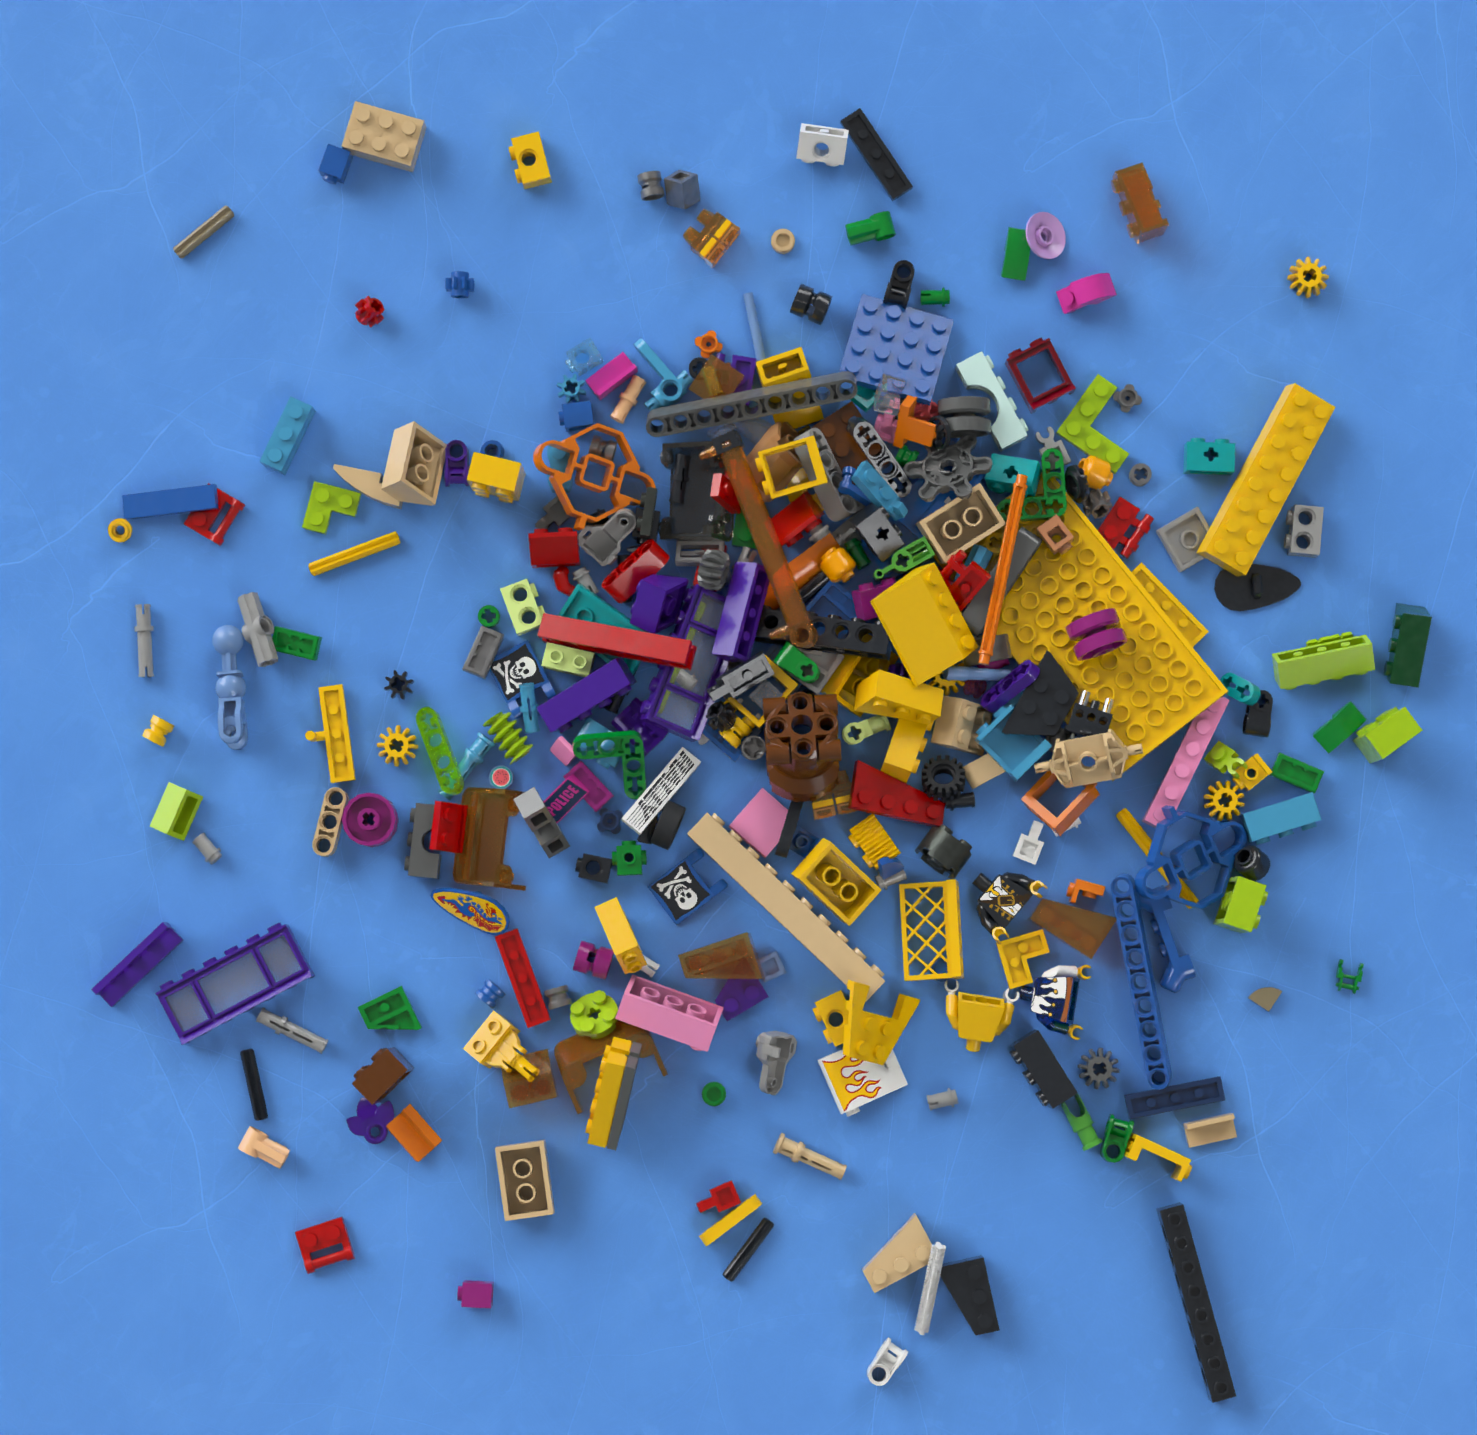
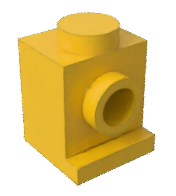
M1256 753L1245 761L1248 766L1247 769L1242 766L1236 768L1235 771L1240 777L1239 779L1233 778L1232 780L1239 786L1240 790L1245 789L1249 791L1271 774L1272 771ZM1248 769H1253L1255 771V776L1253 778L1248 777Z

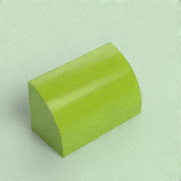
M168 782L150 827L184 841L203 796Z

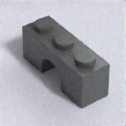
M535 787L513 799L531 831L534 832L549 858L570 847Z
M416 803V807L411 808L410 822H413L414 825L413 832L408 833L407 846L411 847L410 856L405 858L404 870L408 871V876L439 879L442 855L429 853L424 847V838L432 831L435 805Z

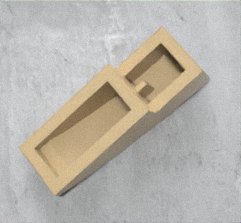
M334 464L333 469L358 492L384 505L402 509L403 502L397 501L381 489L384 478L381 473Z

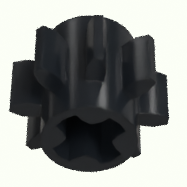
M394 670L392 678L385 677L389 682V686H386L384 690L393 691L391 694L392 699L396 695H400L401 699L405 700L404 694L407 692L413 693L409 685L413 684L414 680L406 679L408 675L406 671L401 676ZM400 679L401 682H405V685L402 686L401 691H399L397 688H393V686L397 684L396 680Z
M722 701L713 703L708 708L706 718L709 720L708 725L714 731L717 728L721 732L731 729L735 724V718H737V715L734 713L735 708L729 702L726 704Z

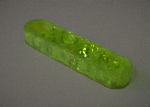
M423 707L416 714V723L439 785L445 793L452 796L458 795L464 788V780L442 721L435 710L430 707ZM427 713L433 716L430 718V723L434 729H430L429 724L423 721L426 719ZM435 734H440L442 738L440 745L436 747L431 746V737ZM442 756H448L450 760L449 765L446 768H440L438 766L439 759ZM449 773L450 777L457 781L454 784V789L447 787L450 784V780L445 774Z

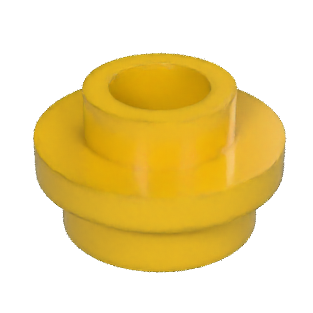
M117 518L109 524L108 534L116 542H125L132 535V526L126 519ZM118 526H122L124 528V534H119L117 532Z

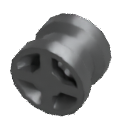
M567 985L544 991L545 996L549 998V1010L572 1004V1000L567 994Z

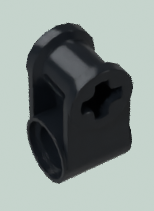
M901 260L895 264L883 303L891 302L902 305V308L906 309L915 272L911 262ZM901 267H906L909 269L910 275L907 278H901L898 276L897 270Z
M1260 690L1261 699L1265 700V704L1260 705V707L1259 703L1247 705L1243 721V734L1268 737L1271 727L1273 698L1268 691Z

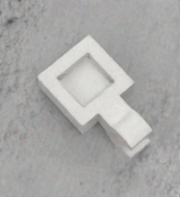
M1034 820L1028 836L1021 833L1012 856L1036 865L1044 842L1038 840L1044 825L1043 823Z

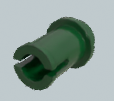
M856 537L844 545L846 547L845 550L855 560L858 570H861L872 562L861 546L862 541H858Z

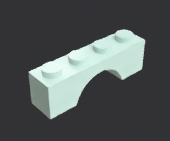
M981 351L956 364L955 370L966 390L978 389L984 391L994 400L997 407V419L991 426V436L999 451L1002 452L1025 440L1027 437L1026 432L1029 430L1023 418L1018 419L1015 413L1017 407L1011 397L1007 398L1003 390L1006 387L1001 377H996L993 373L994 365L988 355L984 356Z

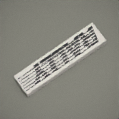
M682 747L622 817L621 821L641 835L665 807L666 803L670 801L698 768L701 761Z

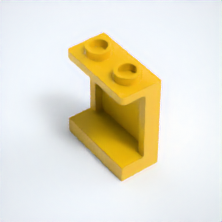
M1131 1134L1125 1150V1157L1137 1161L1143 1148L1176 1164L1171 1178L1180 1182L1183 1178H1188L1192 1169V1165H1190L1191 1159L1137 1134Z

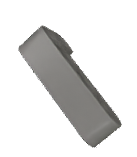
M811 428L794 438L793 441L814 435L828 483L813 488L829 519L837 522L861 511L866 506L851 496L838 491L839 482L843 480L842 471L823 433L818 428ZM807 445L794 448L809 480H816Z

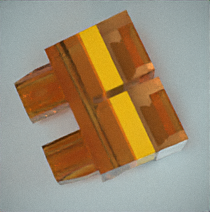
M703 209L696 220L705 228L699 233L690 226L683 234V238L690 245L691 251L700 256L713 269L726 250L729 249L740 235V228L718 212L714 215L712 212Z
M846 770L838 772L835 788L831 792L811 801L814 821L836 816L832 794L834 795L838 815L859 811L848 808L852 782H850Z

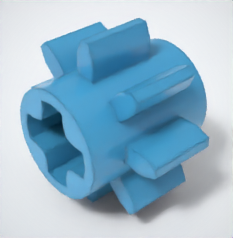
M576 374L572 378H567L566 375H563V384L557 383V387L563 390L558 393V397L565 396L567 404L570 403V400L574 399L576 402H580V394L586 395V391L580 388L584 386L585 381L581 380L578 382ZM569 384L575 387V393L572 394L570 391H567Z

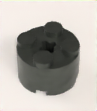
M943 824L940 827L933 826L915 849V852L917 854L921 852L923 854L921 859L940 874L946 871L950 873L948 878L955 879L971 857L970 850L972 846L963 839L959 841L953 837V832Z

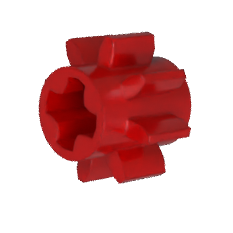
M367 296L355 304L358 308L355 312L356 319L362 325L373 327L384 319L381 315L384 311V306L380 300Z

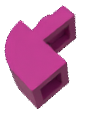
M1099 273L1081 278L1070 283L1069 286L1056 291L1064 314H1069L1086 305L1099 304L1117 295L1109 273Z

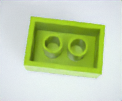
M1394 707L1376 717L1375 722L1359 729L1356 732L1358 737L1353 742L1370 764L1384 759L1423 730L1406 707L1400 709Z
M1240 876L1229 878L1214 925L1239 933L1252 932L1253 928L1257 929L1261 915H1258L1261 905H1265L1268 897V892L1265 891L1267 885Z

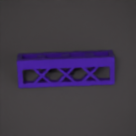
M162 922L91 990L96 995H100L111 1007H114L168 956L183 939L167 922Z

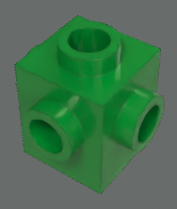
M621 841L622 846H616L617 851H612V865L617 866V875H643L642 865H647L646 850H642L641 845H636V841ZM632 854L634 856L633 861L626 862V855Z

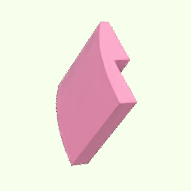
M762 788L729 825V828L762 857L766 858L779 842L788 809Z

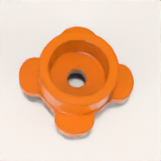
M710 330L707 334L701 337L698 336L695 339V345L699 346L703 358H709L714 352L722 351L723 346L718 342L715 331Z

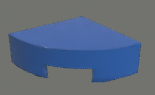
M883 857L878 859L879 875L883 880L904 870V866L897 858L889 859V857Z

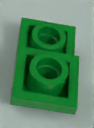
M1008 227L1001 277L1025 281L1030 256V246L1026 239V230Z
M1350 701L1333 714L1332 719L1313 733V737L1329 754L1354 733L1367 718Z

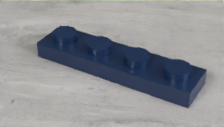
M1221 1076L1167 1086L1161 1090L1152 1089L1124 1095L1129 1119L1225 1101Z

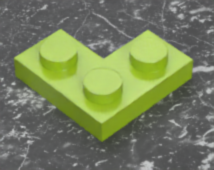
M314 481L302 528L327 534L332 512L356 517L362 494Z

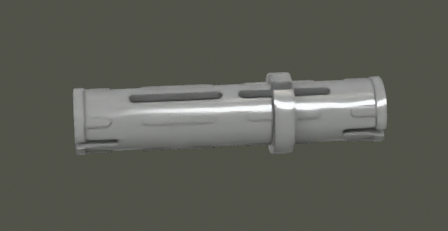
M142 604L135 605L137 626L134 627V630L137 632L138 677H145V667H147V677H154L151 631H154V626H151V604H144V614H142Z
M262 1008L256 1022L275 1030L276 1034L288 1036L318 1051L320 1054L323 1053L328 1043L327 1039L288 1021L287 1017H280L265 1008Z

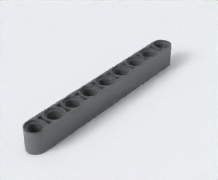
M843 371L656 408L647 415L646 430L653 437H662L852 399L856 395L857 379L853 373ZM844 382H849L852 384V387L844 389L840 385ZM819 387H826L829 389V391L824 394L818 393L816 390ZM797 391L803 392L805 396L802 398H796L793 396V394ZM777 396L781 398V401L773 403L769 399ZM748 401H755L758 405L750 408L746 406V403ZM724 406H732L734 410L725 412L722 408ZM702 410H706L710 413V415L707 417H702L698 413ZM683 415L687 419L685 421H677L675 417ZM653 420H661L663 424L655 426L651 422Z

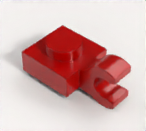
M732 1180L709 1189L712 1197L699 1201L696 1205L700 1213L715 1206L718 1212H722L740 1204L741 1201Z

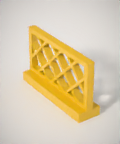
M956 879L938 882L899 884L904 981L964 979L959 882ZM934 887H943V897L936 904L927 894ZM920 888H927L924 893L920 890ZM905 889H916L922 895L911 905L906 900ZM924 898L934 905L926 916L916 909L917 905ZM943 902H944V910L939 907ZM906 904H907L909 907H911L907 912H906ZM937 908L944 914L945 919L938 928L928 920ZM913 910L923 918L914 930L907 924V917ZM925 922L929 923L936 930L927 941L917 933ZM944 926H945V934L941 931ZM907 928L912 931L909 935L907 934ZM938 933L946 938V945L940 952L929 944ZM914 934L924 942L916 953H913L908 948V941ZM926 946H929L937 953L928 965L918 957ZM945 951L947 959L942 955ZM909 953H911V954L913 955V957H912L910 960H909ZM939 957L947 962V973L937 974L931 969ZM915 959L926 967L919 975H910L909 966ZM928 970H930L933 974H925V973H926Z

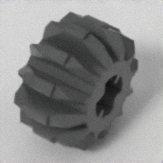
M707 549L699 563L698 584L708 590H721L726 584L730 570L729 554L720 550Z
M1098 1048L1097 1056L1093 1049H1089L1090 1059L1085 1055L1081 1056V1059L1087 1062L1086 1065L1078 1064L1079 1069H1085L1086 1071L1079 1074V1077L1085 1078L1089 1076L1085 1085H1091L1094 1080V1089H1099L1100 1081L1104 1088H1108L1107 1078L1112 1082L1116 1081L1111 1072H1120V1069L1112 1068V1065L1118 1063V1059L1109 1061V1058L1112 1056L1111 1051H1108L1103 1057V1048ZM1102 1062L1104 1064L1102 1067L1104 1072L1095 1075L1093 1071L1096 1069L1093 1068V1065L1101 1064Z

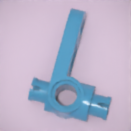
M640 338L633 344L634 347L662 379L659 386L650 392L652 398L644 403L645 407L651 411L656 408L677 404L687 393L685 388L694 382L690 375H687L688 373L685 370L675 377L649 345ZM667 386H674L678 391L674 396L670 397L664 394V389Z

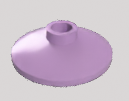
M1048 212L1036 213L1028 220L1026 239L1031 250L1043 259H1053L1059 256L1066 242L1065 231L1060 221Z

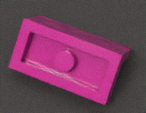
M622 352L586 379L585 382L597 398L602 400L635 375L638 369L626 354Z

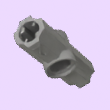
M258 593L243 594L237 600L245 623L242 627V635L252 645L258 667L273 665L278 662V656L271 634L274 632V625L270 618L264 615Z

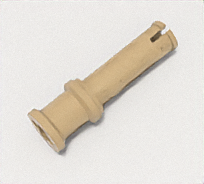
M784 1133L780 1134L773 1149L774 1154L780 1153L791 1158V1161L794 1163L801 1161L839 1180L842 1179L847 1165H843L806 1148L803 1142L800 1141L798 1143L785 1137Z

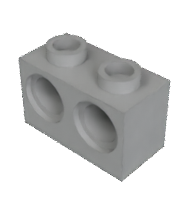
M1295 504L1291 507V510L1287 511L1286 525H1290L1289 534H1285L1284 548L1287 549V555L1316 558L1320 555L1324 507ZM1304 513L1308 515L1310 519L1308 525H1303L1299 522V514ZM1298 537H1303L1307 540L1308 545L1306 549H1301L1297 546L1296 540Z

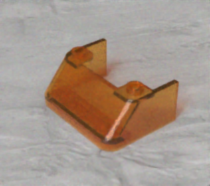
M468 787L464 791L461 805H468L463 852L462 854L455 853L453 878L456 883L500 889L526 890V886L512 884L514 879L512 869L509 865L503 864L508 816L514 817L520 812L513 799L521 795L522 791Z
M617 1020L615 1029L603 1038L591 1039L590 1036L583 1035L584 1037L576 1034L560 1041L555 1046L554 1056L577 1114L584 1111L575 1091V1088L583 1085L587 1078V1072L583 1063L603 1055L606 1045L611 1046L613 1037L632 1041L631 1043L633 1041L642 1043L639 1058H645L654 1054L662 1075L666 1076L669 1074L650 1031Z

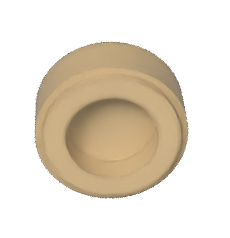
M779 229L773 233L771 246L774 251L779 254H786L794 248L795 237L791 231Z

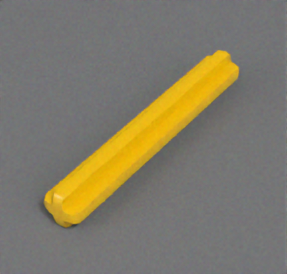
M394 531L308 564L310 573L316 576L401 543L398 533Z

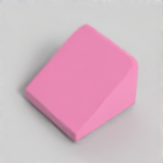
M560 736L550 748V751L565 766L576 758L572 745L563 736Z

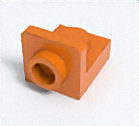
M1075 879L1074 883H1069L1066 896L1070 897L1069 902L1076 903L1078 892L1081 890L1083 891L1082 896L1096 899L1097 895L1103 896L1105 886Z

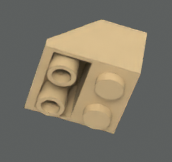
M943 696L941 716L935 721L931 743L983 756L984 749L975 741L979 736L976 731L984 723L991 724L993 713L972 701Z

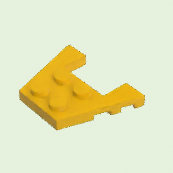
M848 980L847 989L850 990V999L846 1001V1010L849 1011L848 1024L844 1026L843 1055L884 1065L919 1005L920 999L899 993L892 1017L875 1014L863 1010L870 986Z

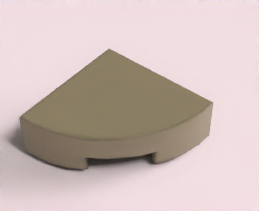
M1264 987L1252 992L1248 999L1269 1012L1282 991L1272 987Z

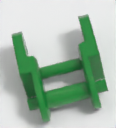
M1339 959L1336 978H1339L1338 983H1336L1338 991L1341 988L1352 990V993L1355 994L1356 990H1359L1357 984L1362 980L1364 964L1360 963L1357 975L1352 976L1342 973L1343 960ZM1343 978L1354 979L1353 985L1343 983Z

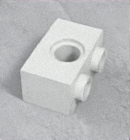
M801 123L796 159H801L805 163L824 162L826 165L833 167L844 165L849 130ZM824 143L828 148L821 150L816 145Z

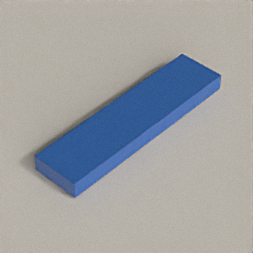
M215 484L122 495L124 519L126 520L219 509L217 485Z

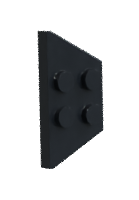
M1049 651L1045 652L1038 665L1040 673L1037 679L1024 690L1003 728L1002 734L1056 737L1079 692Z

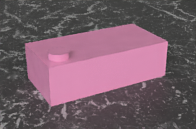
M632 974L615 1019L687 1044L694 1050L708 1052L724 1007Z

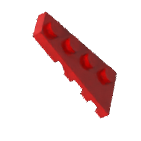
M860 760L855 761L848 808L931 827H940L943 824L944 802L940 800L934 801L932 796L929 798L926 793Z

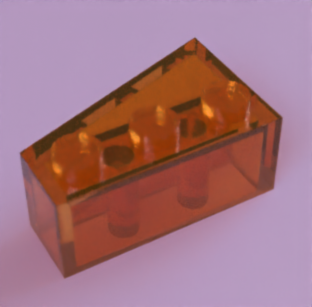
M1143 163L1115 171L1111 185L1114 193H1118L1121 199L1119 208L1121 214L1127 216L1129 222L1127 224V231L1130 238H1134L1137 244L1163 235L1169 223L1167 218L1162 219L1158 209L1161 208L1159 200H1155L1152 192L1153 186Z
M1044 898L1040 899L1028 918L1029 921L1087 959H1092L1117 920L1115 917Z
M749 932L678 955L686 979H765L751 933Z

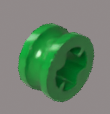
M486 605L479 610L478 619L483 626L492 628L499 623L500 614L494 606ZM490 610L492 614H496V618H492L493 622L488 623L486 619H482V615H486L485 611Z

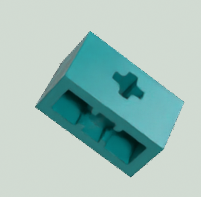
M1191 438V442L1187 441L1184 445L1183 474L1232 475L1235 472L1236 443H1229L1228 439H1215V442H1205L1204 438ZM1208 451H1210L1212 456H1215L1211 461H1208V457L1204 456Z
M992 453V469L985 476L988 489L999 494L1004 492L1012 493L1013 483H1016L1017 474H1023L1028 476L1026 483L1028 487L1025 497H1035L1042 473L1039 461Z

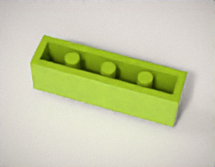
M1366 634L1272 654L1275 681L1280 689L1286 690L1295 689L1297 686L1304 684L1315 685L1328 679L1339 680L1344 678V676L1353 674L1363 675L1368 671L1375 670L1373 645Z

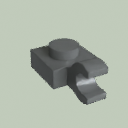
M558 496L543 507L546 515L535 523V527L537 529H548L552 523L560 527L571 517L566 514Z

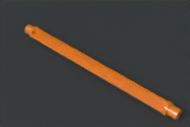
M1017 474L1016 483H1013L1014 488L981 647L978 652L980 654L978 663L982 665H989L990 657L993 656L992 652L1025 492L1028 487L1026 485L1028 476L1023 474Z

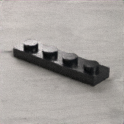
M861 108L840 121L842 127L849 130L848 136L892 201L913 188Z

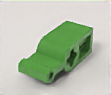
M923 536L895 552L891 559V565L884 569H877L874 572V580L881 581L883 576L892 571L898 574H905L934 558L935 553L926 537ZM898 557L908 560L905 564L906 567L896 565Z

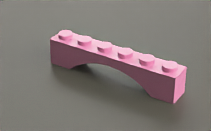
M1221 697L1190 722L1173 761L1155 793L1142 822L1156 828L1157 823L1166 819L1161 809L1166 805L1174 806L1175 810H1177L1230 701L1229 699Z

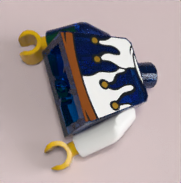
M1058 965L1045 971L1042 977H1036L1034 987L1023 985L1020 990V999L1031 1001L1030 1011L1036 1013L1037 1020L1048 1030L1063 1035L1068 1033L1069 1037L1079 1040V1037L1073 1036L1075 1028L1083 1030L1081 1026L1073 1024L1080 979L1086 980L1091 978V976L1086 977L1082 974L1083 968L1089 969L1091 967L1089 965H1082L1078 968L1076 966Z

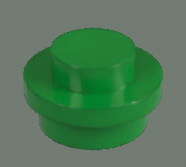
M710 1082L704 1086L702 1098L706 1104L718 1106L724 1102L726 1090L722 1084Z

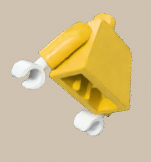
M946 980L944 987L948 993L946 996V1015L952 1028L958 1030V1037L967 1039L966 1049L978 1052L980 1051L981 1041L992 1042L994 1036H999L1010 1025L1015 1008L1013 1003L1018 1000L1020 994L1016 991L1015 998L1010 999L1008 997V988L1003 993V999L958 992L957 996L955 993L959 990L958 981L956 980V988L950 990L947 987Z

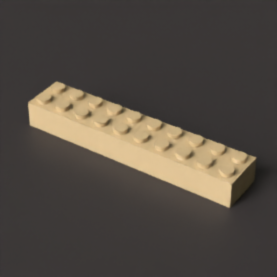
M706 813L687 835L846 986L848 980L869 985L867 1001L885 982L882 978L885 974L875 964L870 967L864 961L867 957L857 947L852 950L846 944L849 940L839 930L834 933L829 928L831 923L822 914L817 917L811 911L813 906L804 897L799 900L793 894L795 889L786 880L781 883L775 877L778 874L776 870L768 863L763 866L758 861L760 855L750 846L746 850L740 844L743 839L733 830L727 832L723 828L725 822L715 813L712 816Z

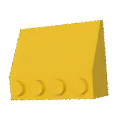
M935 562L913 569L870 601L915 686H919L963 660L979 647Z

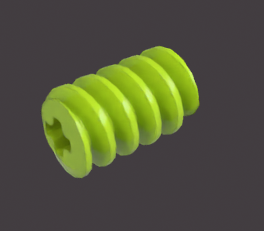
M499 712L487 720L483 727L491 726L488 734H497L493 741L494 743L502 742L498 749L500 751L508 750L504 757L505 759L513 758L510 762V765L528 754L533 744L524 745L528 737L518 736L522 728L513 729L517 721L507 720L511 712Z

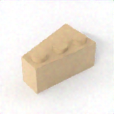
M915 1213L862 1268L874 1293L929 1264L930 1250L933 1248L931 1247L932 1243Z

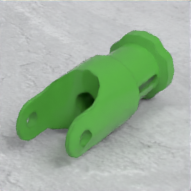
M1076 1094L1075 1099L1080 1107L1079 1117H1075L1070 1113L1065 1102L1061 1103V1106L1074 1133L1078 1134L1083 1144L1082 1149L1085 1151L1102 1143L1103 1140L1098 1138L1092 1126L1094 1122L1082 1099Z

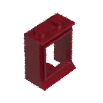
M1042 337L1029 344L1030 348L1024 351L1021 348L1014 350L1008 354L1009 358L1005 362L1031 414L1036 412L1037 408L1047 403L1051 404L1067 393L1069 395L1074 393L1076 389L1050 338L1044 341ZM1046 350L1063 383L1033 398L1016 364Z

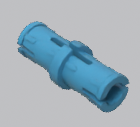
M534 683L520 684L522 704L520 712H523L525 733L539 732L537 715L539 704H536ZM527 698L530 699L531 718L529 717Z

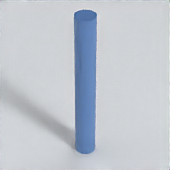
M750 292L743 294L756 360L760 361L766 359L753 293Z

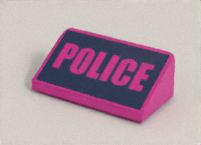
M572 774L544 800V803L558 823L590 791Z

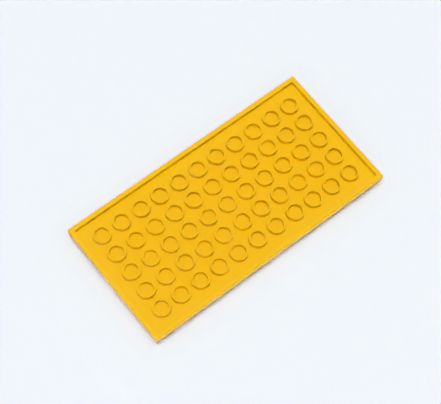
M1042 473L1035 497L1044 496ZM1054 477L1047 481V486L1052 490H1056L1061 486ZM1066 492V513L1060 519L1074 537V541L1071 543L1073 547L1063 555L1059 552L1053 555L1044 541H1042L1038 550L1003 600L996 636L1008 634L1012 657L1019 665L1026 660H1030L1038 666L1046 651L1052 654L1079 692L1077 699L1064 720L1067 725L1069 724L1074 705L1079 703L1083 690H1086L1082 705L1084 704L1087 692H1090L1087 707L1091 706L1092 700L1100 702L1098 710L1102 711L1105 699L1109 698L1105 711L1107 712L1110 700H1114L1110 714H1113L1109 729L1115 732L1124 745L1131 746L1142 743L1143 754L1129 755L1128 759H1126L1123 773H1125L1227 694L1228 690ZM1012 494L1009 495L1006 499H1011ZM1054 501L1053 505L1045 507L1046 502H1041L1043 507L1042 515L1046 514V509H1053L1054 513H1058L1059 509L1063 508V506L1058 505L1057 501ZM1028 503L1025 506V512L1028 515H1035L1039 511L1035 503ZM1005 505L1004 510H1000L1005 513L1006 517H1008L1009 505ZM1048 520L1019 522L1018 531L1021 527H1024L1038 536L1037 528ZM1006 524L994 532L1004 535ZM1054 535L1052 537V540L1054 542H1060L1061 537L1059 535ZM987 537L977 542L976 545L985 547ZM991 540L992 544L989 545L991 548L996 547L997 550L1001 548V540ZM973 546L969 547L964 551L967 554V557ZM936 555L934 556V560L942 569L948 564L947 562L941 564ZM992 555L985 569L989 574L998 562L999 555ZM954 571V572L950 575V579H951L952 581L954 580V578H955V576H956V574H957L956 571ZM1115 608L1119 617V623L1114 628H1122L1128 640L1127 643L1098 657L1078 661L1073 648L1079 641H1071L1069 639L1066 626L1094 612ZM1079 713L1076 714L1077 717H1079V718L1082 717L1081 714H1079ZM1092 717L1087 718L1089 721H1094ZM1099 721L1101 725L1106 724L1104 721Z

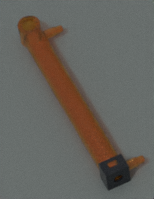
M735 430L729 431L711 439L714 446L699 453V457L701 460L716 455L721 456L786 625L770 632V638L774 640L789 634L790 640L795 646L811 648L818 640V632L812 625L744 452L745 446L741 436ZM803 629H806L809 633V638L805 642H801L799 639V633Z

